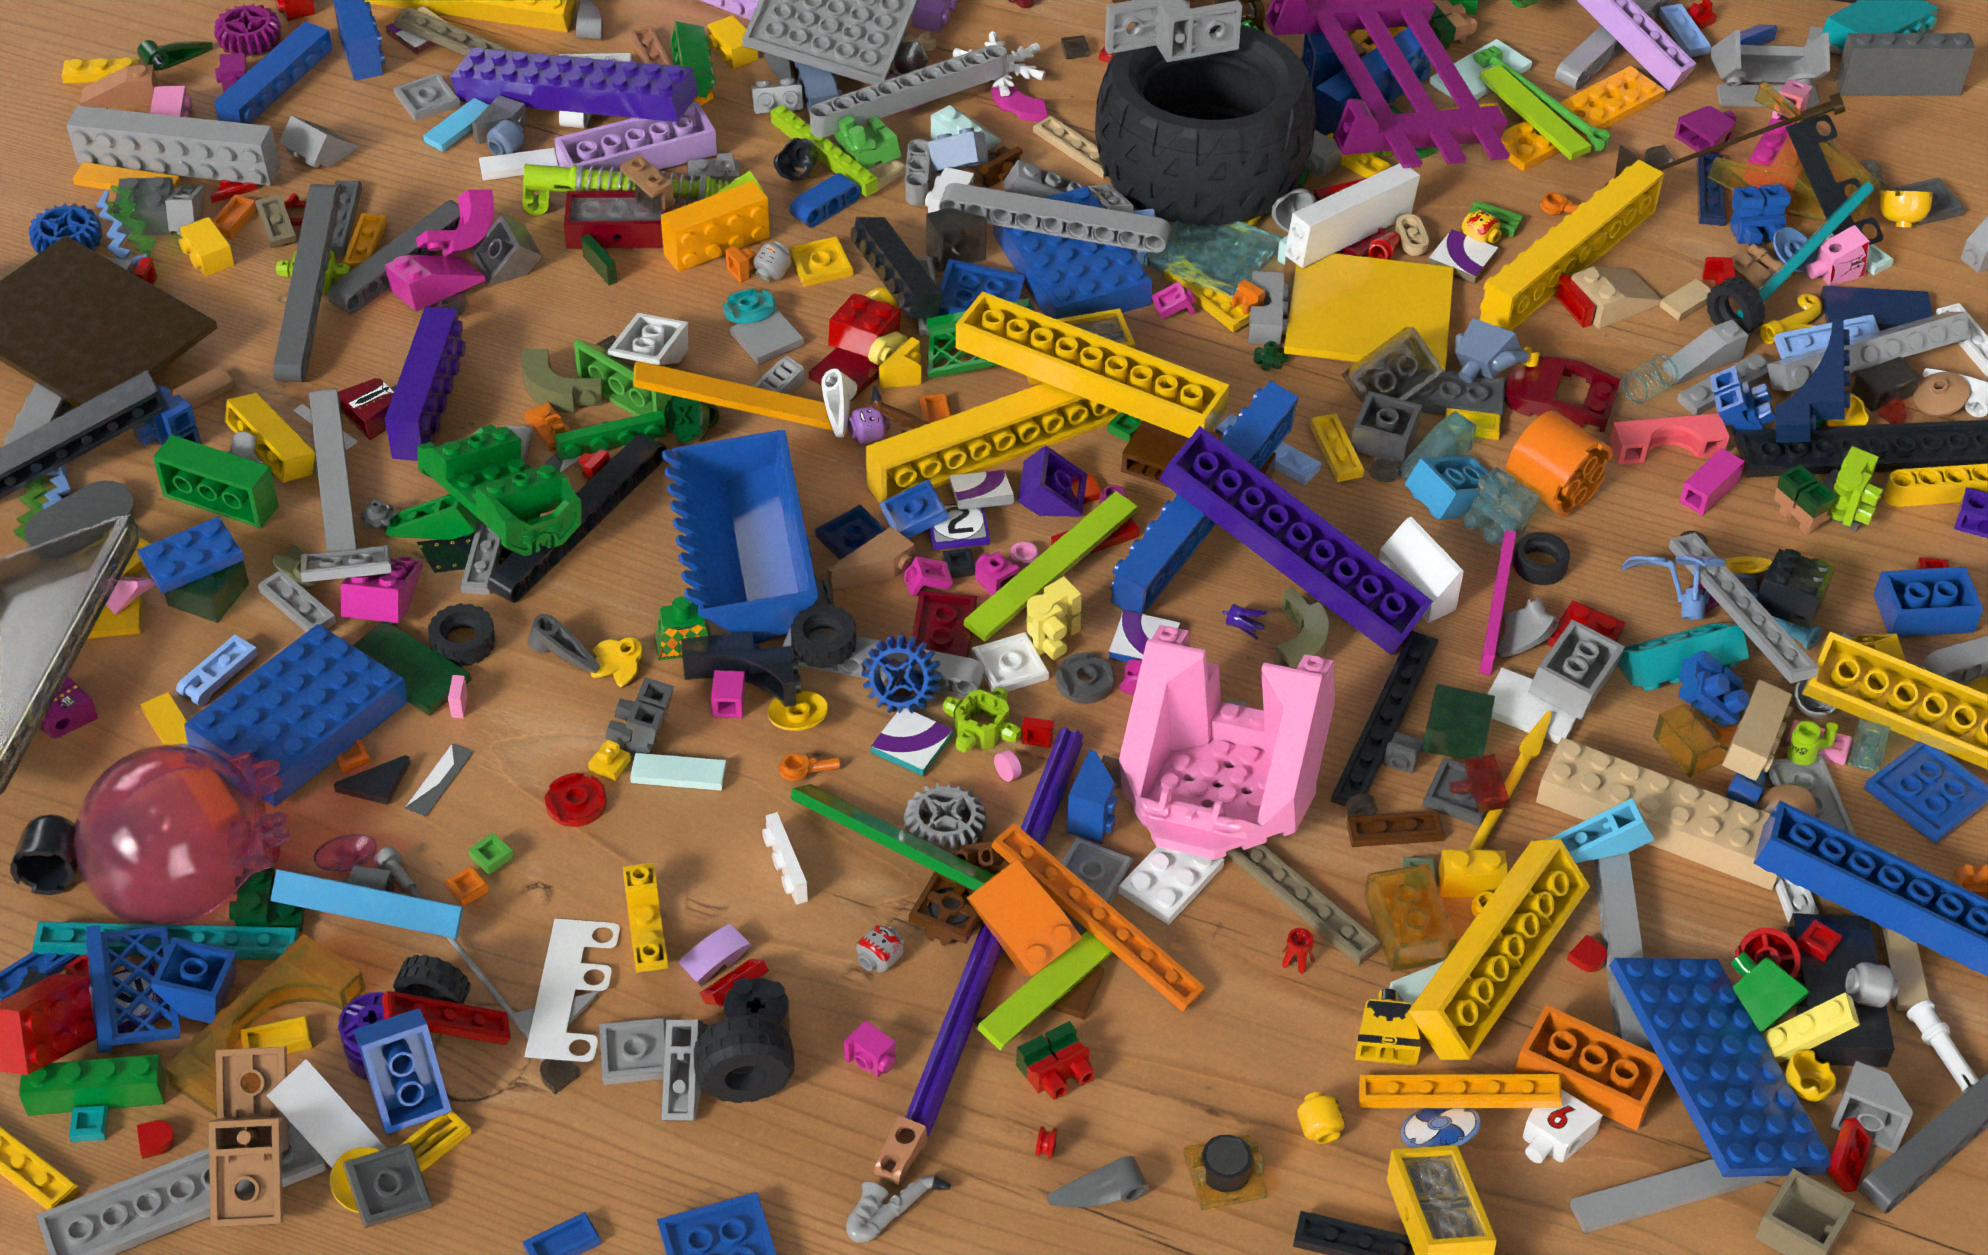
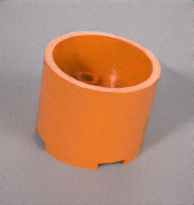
M1550 410L1536 418L1519 437L1509 455L1505 474L1507 480L1561 517H1568L1570 510L1576 506L1582 508L1597 492L1606 477L1603 471L1607 460L1610 461L1613 458V451L1609 445L1558 411Z

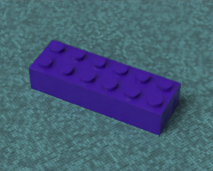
M425 306L385 417L392 459L418 461L417 445L428 442L434 444V433L440 429L441 412L445 413L447 395L451 394L453 390V377L458 375L460 368L459 360L460 357H464L466 351V343L461 339L463 323L458 319L457 309Z

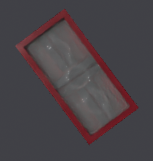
M643 190L567 191L564 215L566 249H582L581 237L587 234L592 235L604 249L663 248L661 214L672 211V206L664 210Z

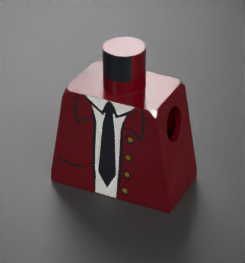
M374 378L337 392L341 413L369 440H372L386 430L385 417L397 385L389 388L380 378Z

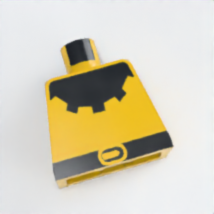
M1382 989L1378 993V1000L1369 999L1366 1001L1354 1060L1417 1065L1421 1041L1417 1024L1408 1012L1412 1004L1409 1002H1398V993L1395 990Z

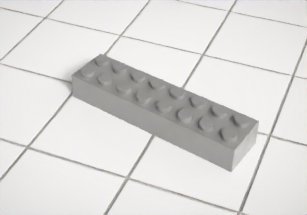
M77 106L66 123L78 165L86 162L176 176L213 180L225 179L232 182H252L271 186L281 167L271 126Z

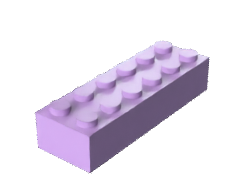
M699 102L691 103L679 122L631 118L554 138L557 163L560 167H571L574 164L583 165L585 169H590L593 165L594 169L600 170L603 166L604 170L610 171L613 167L614 171H620L621 164L640 154L657 170L687 163L688 160L705 159L717 155L716 131Z

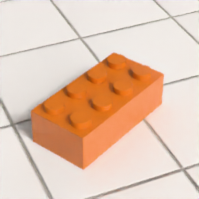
M1545 1005L1520 1050L1514 1074H1561L1562 1090L1602 1115L1637 1131L1662 1083L1665 1069L1656 1054L1549 1005Z

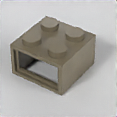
M1792 1168L1764 1214L1755 1239L1784 1255H1829L1845 1228L1856 1203Z

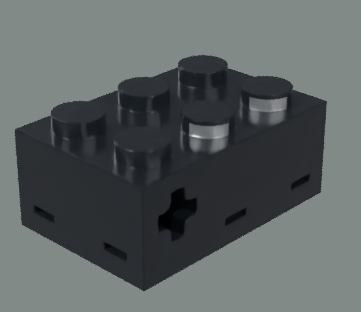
M1779 548L1763 578L1756 599L1771 616L1810 629L1825 598L1835 567L1830 566L1828 562L1822 559H1810L1801 556L1796 550H1783Z

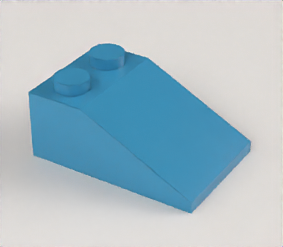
M1472 455L1420 458L1405 482L1406 487L1412 492V496L1421 501L1429 509L1430 514L1439 520L1459 518L1488 503L1489 500L1492 501L1504 495L1507 491Z

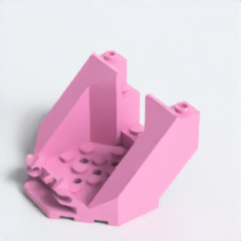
M1164 625L1158 627L1152 639H1148L1146 642L1119 757L1122 793L1126 800H1130L1135 814L1142 825L1147 827L1151 833V839L1157 847L1216 860L1225 857L1226 851L1240 846L1245 850L1266 843L1267 837L1282 833L1283 836L1296 833L1316 794L1317 777L1335 706L1334 660L1304 654L1296 669L1263 663L1261 669L1263 711L1221 702L1219 665L1206 661V650L1190 647L1188 630Z

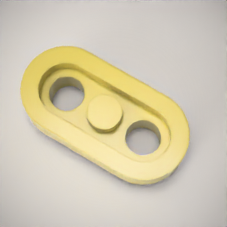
M896 331L877 338L869 350V361L880 366L908 341V337Z

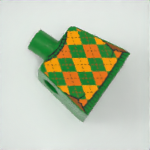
M676 597L672 601V605L662 606L659 609L655 633L658 661L683 658L681 639L711 636L708 621L698 615L697 605L690 603L685 597Z

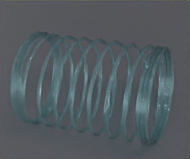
M1658 354L1622 377L1621 384L1624 394L1634 403H1644L1678 381V368L1670 357ZM1658 356L1665 357L1673 365L1676 373L1673 383V373L1671 383H1669V376L1668 382H1665V379L1662 380L1657 374L1655 366H1658L1654 362L1657 361L1655 360L1656 358L1662 359ZM1643 368L1646 369V373L1648 371L1652 375L1654 381L1656 378L1659 380L1660 386L1656 385V389L1648 390V382L1644 378ZM1627 375H1630L1629 379L1633 375L1634 381L1635 377H1637L1644 386L1645 392H1642L1646 396L1642 397L1645 399L1637 398L1642 400L1641 402L1636 401L1628 394L1624 383Z

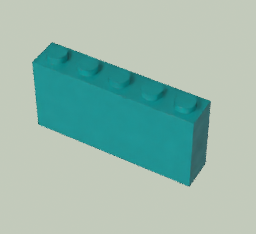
M1859 0L1827 17L1822 34L1829 33V43L1844 50L1848 33H1925L1928 30H1932L1936 25V15L1939 7L1925 0Z

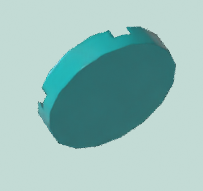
M753 288L731 294L727 298L728 302H723L722 304L725 318L735 323L760 321L771 315L776 308L775 299L771 292L763 290V293Z

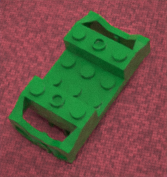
M493 424L480 427L468 438L455 442H446L441 446L431 442L417 445L418 470L437 481L499 536L501 544L511 551L526 557L532 555V549L535 552L540 551L539 543L542 546L545 545L548 549L551 548V545L554 547L563 545L581 525V499L574 492L567 477L552 464L541 465L536 469L528 465L521 459V438L506 426L496 428ZM554 510L553 513L540 517V514Z

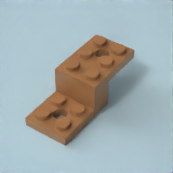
M287 1046L215 1050L217 1119L208 1122L211 1227L283 1223L282 1152L289 1149V1120L266 1095L287 1077ZM250 1072L257 1074L261 1080L260 1088L256 1092H249L243 1086V1079ZM249 1180L255 1185V1194L251 1199H243L239 1196L237 1187L240 1181Z

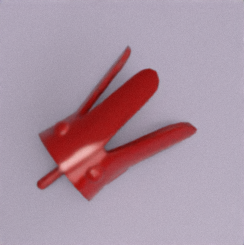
M1295 928L1289 932L1286 940L1287 945L1282 951L1284 953L1287 950L1282 966L1287 968L1294 954H1297L1298 971L1303 974L1306 970L1308 952L1311 962H1314L1312 953L1313 935L1305 928Z

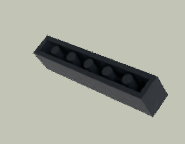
M856 217L855 225L851 229L852 242L907 317H937L943 297L942 292L885 217Z

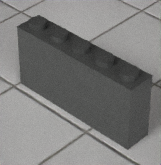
M1848 33L1835 82L1841 96H1960L1973 58L1975 46L1970 33Z

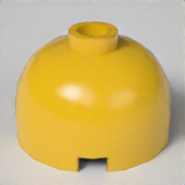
M1880 190V210L1887 220L1896 222V227L1912 228V222L1922 221L1930 212L1933 192Z

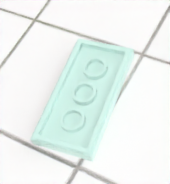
M1495 39L1457 61L1454 65L1477 101L1492 92L1479 79L1480 72L1494 66L1481 67L1473 59L1475 53L1488 49L1491 46H1496L1503 52L1502 61L1520 74L1531 69L1532 61L1498 39ZM1438 73L1431 76L1429 84L1452 98Z

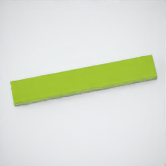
M1501 65L1480 72L1479 79L1569 160L1590 153L1592 145Z
M1087 930L1081 935L1082 938L1044 967L981 1021L977 1029L1001 1051L1113 952Z

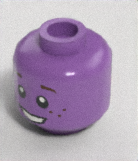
M873 406L856 409L853 411L852 416L848 418L850 436L860 444L881 441L885 438L886 430L890 429V420L886 419L880 411L873 409Z

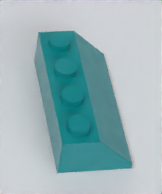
M1713 622L1625 646L1617 665L1631 686L1643 687L1644 691L1660 688L1661 682L1668 680L1670 683L1681 682L1679 678L1682 660L1703 650L1723 664L1722 668L1739 666V661L1749 658L1744 631L1737 623Z

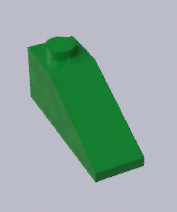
M447 494L396 512V517L391 520V524L387 526L385 533L388 537L453 540L462 536L467 537L475 532L479 519L455 497Z

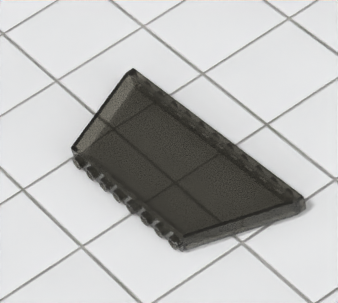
M119 515L0 558V794L6 790L139 544V529L131 515Z

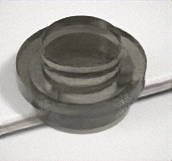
M1380 457L1371 465L1370 473L1377 481L1391 482L1398 476V467L1392 458Z

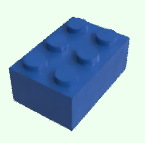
M333 0L339 37L354 81L383 75L382 65H385L386 62L383 50L380 48L382 38L380 31L377 30L375 16H372L370 2H365L364 0Z
M1966 567L1881 571L1873 594L1888 634L1897 633L1898 637L1974 633L1983 611Z
M419 1008L354 1030L378 1115L386 1134L452 1112L429 1029Z

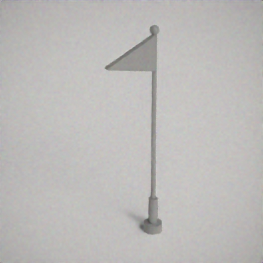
M387 846L381 849L374 857L375 865L379 869L389 870L406 893L422 898L415 889L416 884L400 865L402 856L395 847ZM446 937L528 1039L535 1008L515 1013L458 941L454 938ZM597 991L573 998L568 1026L598 997ZM539 1058V1060L542 1062H547L550 1060Z

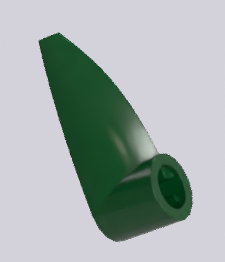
M146 40L139 45L137 54L147 65H153L154 70L159 71L198 57L212 50L213 45L212 42L186 41L158 46L154 41Z

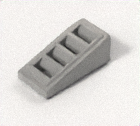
M785 356L762 376L753 387L789 394L805 383L804 368L789 356Z

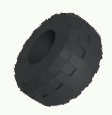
M738 1015L713 1023L705 1032L703 1031L695 1042L694 1070L698 1084L710 1096L725 1102H754L774 1095L775 1092L780 1091L786 1085L794 1072V1050L790 1034L775 1020L767 1019L760 1015Z

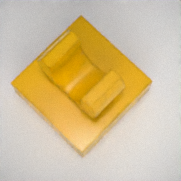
M607 740L588 762L589 771L616 781L631 762V755L629 752L620 749L618 743Z

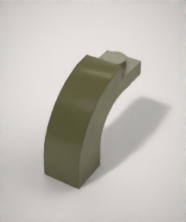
M549 349L521 350L524 386L529 396L540 405L549 402L555 411L562 413H575V406H603L601 378L561 377L551 370Z
M1294 587L1284 590L1281 611L1300 634L1276 646L1274 665L1296 669L1304 654L1324 658L1329 621L1326 611L1320 602L1309 605L1307 599L1301 596Z

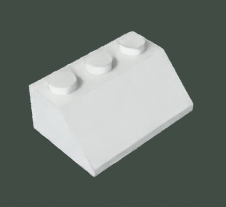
M1412 517L1407 518L1380 549L1379 561L1433 601L1422 616L1430 623L1456 611L1464 571Z

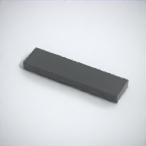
M335 181V185H339L340 205L331 246L334 255H346L362 192L360 181Z

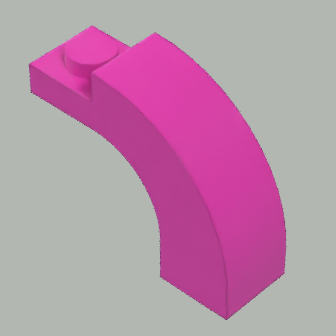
M467 190L458 196L460 222L457 229L425 231L416 237L417 248H428V251L442 250L443 256H456L481 241L487 234L493 221L494 199L492 190Z

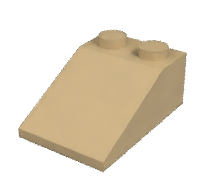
M1593 266L1572 274L1571 279L1595 305L1592 323L1598 329L1660 305L1662 300L1630 269Z

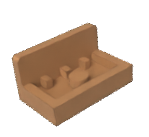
M639 154L620 165V170L664 210L673 206V183Z

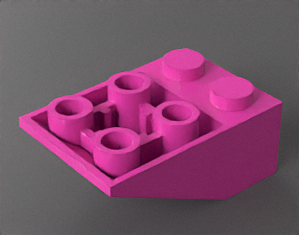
M408 556L396 559L391 558L392 573L346 578L341 583V617L399 623L407 613L423 567V561H414L412 557Z

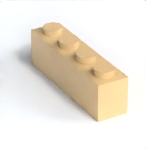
M1760 679L1758 680L1749 698L1748 707L1743 711L1722 766L1755 781L1761 770L1768 772L1781 741L1780 738L1786 728V722L1793 707L1788 705L1792 696L1791 693Z

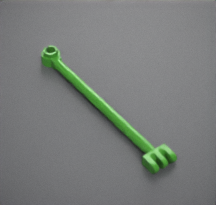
M1491 46L1473 55L1474 61L1483 68L1490 65H1501L1546 106L1586 134L1593 150L1602 151V149L1605 150L1606 146L1609 145L1610 133L1607 130L1592 127L1502 61L1503 52L1496 46Z

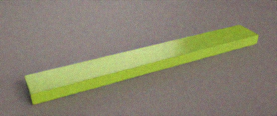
M1115 491L964 619L963 626L986 642L1026 608L1027 602L1031 597L1041 595L1046 586L1061 578L1136 514L1138 506Z

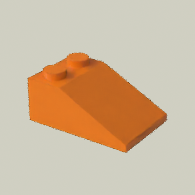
M1015 859L966 897L1022 975L1033 977L1082 938L1061 908L1018 859Z

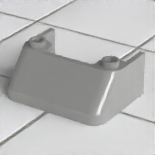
M1735 30L1711 48V59L1721 80L1727 82L1728 86H1736L1742 83L1785 84L1789 79L1811 85V83L1830 72L1829 33H1823L1804 47L1741 45L1740 30Z

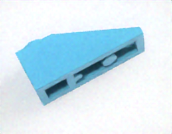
M1633 798L1549 838L1561 839L1575 863L1626 854L1655 840L1644 815Z

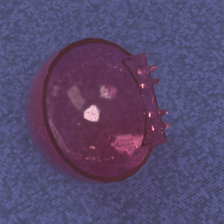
M160 744L139 749L122 757L108 767L92 784L84 797L75 823L74 850L80 874L96 900L120 920L131 924L179 925L210 913L229 899L252 873L273 867L272 847L279 846L290 840L289 830L284 828L277 829L288 824L287 813L277 811L273 814H266L264 795L282 788V779L278 776H273V774L275 775L280 772L279 761L277 762L273 759L259 762L250 750L225 758L216 752L193 745Z

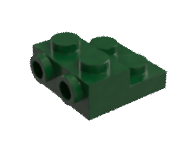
M274 866L242 867L241 875L234 876L233 891L237 895V900L230 901L229 918L235 921L236 926L298 927L299 932H302L306 908L270 901L276 875Z

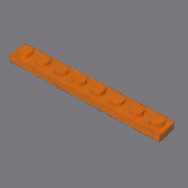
M1015 823L993 841L991 847L1009 863L1018 859L1055 903L1180 1011L1184 1012L1204 992L1206 987Z

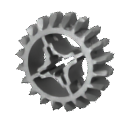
M950 782L946 787H940L936 783L934 789L925 786L923 793L915 792L913 800H908L907 809L904 812V831L953 855L955 851H959V846L978 844V841H982L985 829L987 828L985 806H982L980 797H974L972 790L964 792L962 784L957 788H952ZM963 816L967 818V823L962 821ZM924 817L929 820L928 825L923 823Z

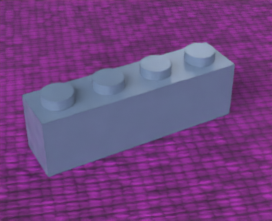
M791 60L797 80L802 85V95L809 116L810 108L813 105L842 95L841 89H837L836 74Z

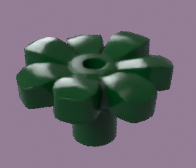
M1268 341L1264 344V348L1257 347L1254 350L1253 360L1256 364H1261L1262 370L1269 371L1271 365L1274 369H1281L1282 363L1287 362L1288 355L1284 354L1282 347H1277L1276 342Z

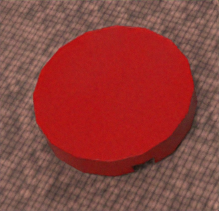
M576 772L563 775L554 780L544 797L547 814L553 821L569 827L584 826L597 820L605 811L607 804L604 785L596 777L591 776L590 778L584 776L583 773Z

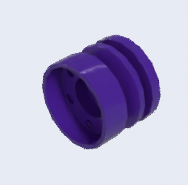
M384 992L367 993L356 997L345 1006L339 1016L338 1029L349 1068L359 1078L368 1080L354 1030L384 1020L382 1003Z

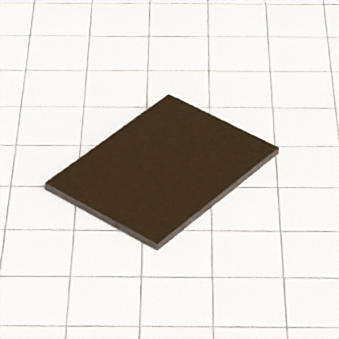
M67 235L0 281V361L76 407L146 370L153 377L218 328L215 320Z

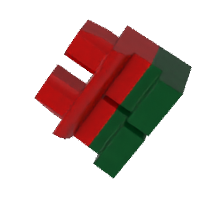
M1071 1021L1046 1032L1045 1038L1043 1035H1040L1017 1047L1016 1066L1038 1094L1045 1091L1053 1100L1062 1097L1068 1091L1066 1079L1073 1076L1078 1085L1082 1086L1094 1079V1069L1089 1061L1090 1049L1087 1046L1083 1047L1076 1036L1077 1030Z

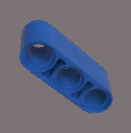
M837 173L797 196L790 205V214L809 228H813L854 204L861 195V187L843 173Z

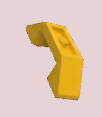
M654 862L623 866L636 973L668 969Z

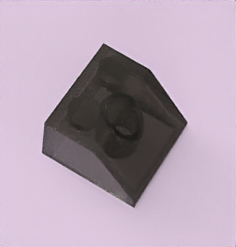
M951 207L926 214V254L928 257H931L933 266L938 273L945 271L949 259L971 264L986 260L987 220L984 216Z

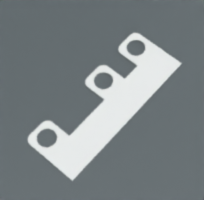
M554 919L524 1057L589 1062L594 1059L598 1042L597 1037L590 1034L566 1033L575 989L604 991L608 988L610 982L611 968L609 966L581 963L584 947H615L620 931L618 924ZM606 927L613 932V937L608 942L599 943L593 939L592 934L597 928ZM597 969L604 973L605 978L598 985H589L584 981V974L589 970ZM578 1039L588 1041L591 1046L590 1051L583 1056L573 1055L569 1051V1046L573 1041Z

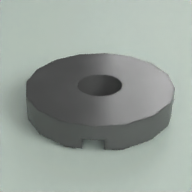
M1076 653L1066 657L1056 671V685L1060 693L1067 699L1082 704L1096 703L1105 699L1112 692L1115 682L1114 670L1110 663L1102 657L1101 659L1094 657V654ZM1081 675H1089L1090 677H1092V679L1081 680L1078 677Z

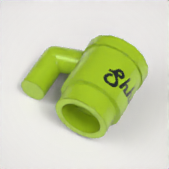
M1811 721L1798 723L1792 732L1787 749L1788 758L1793 763L1803 766L1815 763L1818 758V751L1833 746L1838 731L1837 724L1827 723L1824 735L1821 737V729L1816 723Z

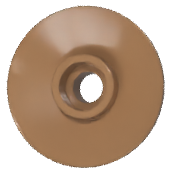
M1938 372L1927 376L1919 382L1913 397L1916 407L1922 413L1940 417L1960 410L1969 399L1970 389L1967 381L1959 374Z

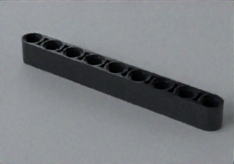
M643 433L633 438L576 493L581 499V525L565 543L557 547L551 545L549 549L539 543L540 551L535 552L532 549V555L526 557L513 552L490 575L487 583L488 590L512 603L518 602L663 462L662 452L667 450V446Z

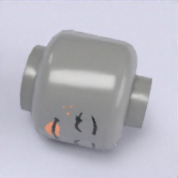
M776 241L765 243L753 259V265L757 269L756 275L767 282L770 279L780 280L792 263L789 249Z

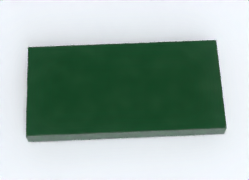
M380 622L353 645L403 677L407 702L429 716L448 701L452 675L465 676L466 684L471 681L469 672L389 622Z

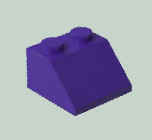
M1045 445L1023 463L1018 502L1039 516L1079 517L1083 511L1087 473ZM1079 477L1076 500L1070 490L1072 487L1071 479Z

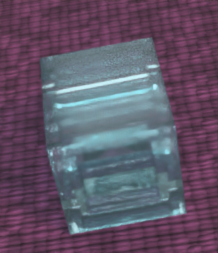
M1859 719L1852 739L1847 765L1878 772L1885 754L1890 727Z

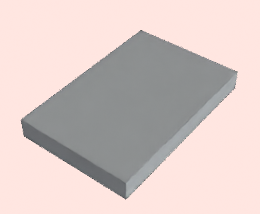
M388 545L301 555L302 583L392 573L390 547Z

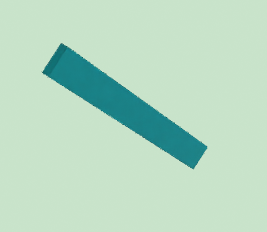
M1868 181L1855 190L1762 285L1758 292L1763 299V303L1874 190V187ZM1740 308L1735 314L1741 319H1743V314Z
M38 922L32 948L33 952L38 954L56 953L57 955H65L67 953H75L77 955L87 954L86 927L100 925L101 932L167 926L169 944L172 937L236 951V959L295 960L299 929L298 927ZM161 938L146 939L142 945L154 952L161 945ZM122 941L108 942L109 949L119 955L128 947ZM136 950L129 955L133 957H146Z

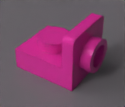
M1180 281L1151 296L1162 319L1186 307L1191 315L1196 313L1192 305L1196 300L1189 288L1184 290Z
M916 556L904 574V581L911 596H917L922 586L948 590L953 583L947 562Z

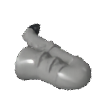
M925 1175L916 1182L908 1184V1188L901 1190L899 1196L896 1194L892 1196L889 1203L885 1205L883 1201L888 1198L889 1192L876 1183L864 1182L861 1185V1199L848 1216L846 1223L847 1235L856 1243H867L878 1237L880 1232L895 1217L900 1216L927 1189L932 1188L938 1191L950 1190L951 1184L937 1176Z

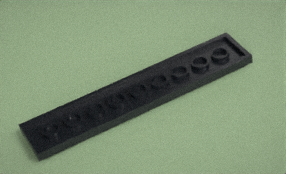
M1988 420L1816 427V431H1810V442L1776 443V429L1736 431L1734 437L1740 457L1745 461L1744 469L1747 477L1780 476L1800 464L1812 474H1830L1832 470L1840 471L1842 463L1852 446L1879 457L1874 472L1988 464Z

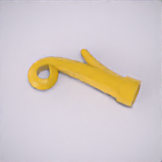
M1810 293L1801 294L1797 298V302L1804 311L1778 321L1772 320L1763 324L1760 327L1762 340L1767 344L1775 343L1774 337L1778 333L1816 326L1808 323L1817 318L1822 312L1821 300Z

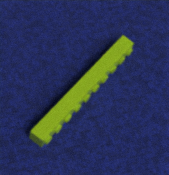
M781 105L770 110L771 123L791 139L807 138L812 141L818 152V160L836 174L843 173L861 187V194L865 197L879 191L878 178L826 137L814 136L810 131V125L787 107Z

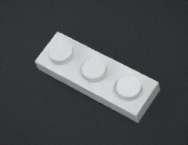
M778 812L766 815V828L762 829L763 839L767 847L772 846L774 851L772 852V859L775 869L777 871L782 870L784 876L781 879L785 893L792 894L796 905L808 902L807 881Z

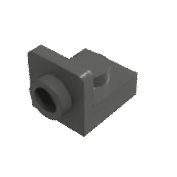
M1395 732L1392 741L1387 745L1383 765L1413 774L1423 749L1424 740Z

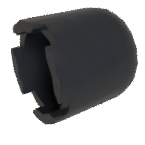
M41 815L31 820L21 834L10 864V873L17 884H20V881H22L25 885L32 887L31 892L35 894L55 895L62 893L64 887L73 884L75 881L82 851V834L79 828L71 820L60 815Z

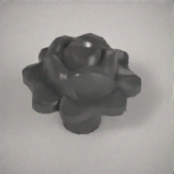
M374 500L370 505L366 506V510L360 516L364 520L365 526L382 529L384 526L391 524V520L396 517V513L393 511L392 505H385L379 500Z

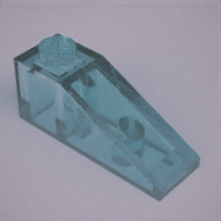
M1453 412L1436 424L1397 468L1396 473L1407 481L1420 458L1464 455L1472 449L1476 425L1458 412Z

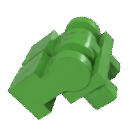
M852 116L838 120L840 130L835 132L834 135L839 147L864 168L870 169L879 161L883 165L902 157L896 134L885 126L877 116L868 119V126L865 127L859 126Z

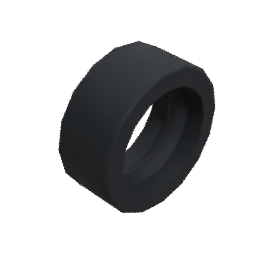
M1546 532L1529 533L1523 536L1517 543L1513 566L1516 573L1525 581L1537 585L1554 584L1562 580L1567 573L1570 550L1567 544L1556 535ZM1532 552L1546 553L1554 557L1557 563L1551 565L1537 564L1527 558L1526 555Z

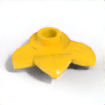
M627 637L620 641L608 639L598 643L592 651L597 656L595 660L600 668L596 674L590 673L591 677L600 678L613 674L620 688L626 686L638 673L637 663L641 660L643 647L639 640Z

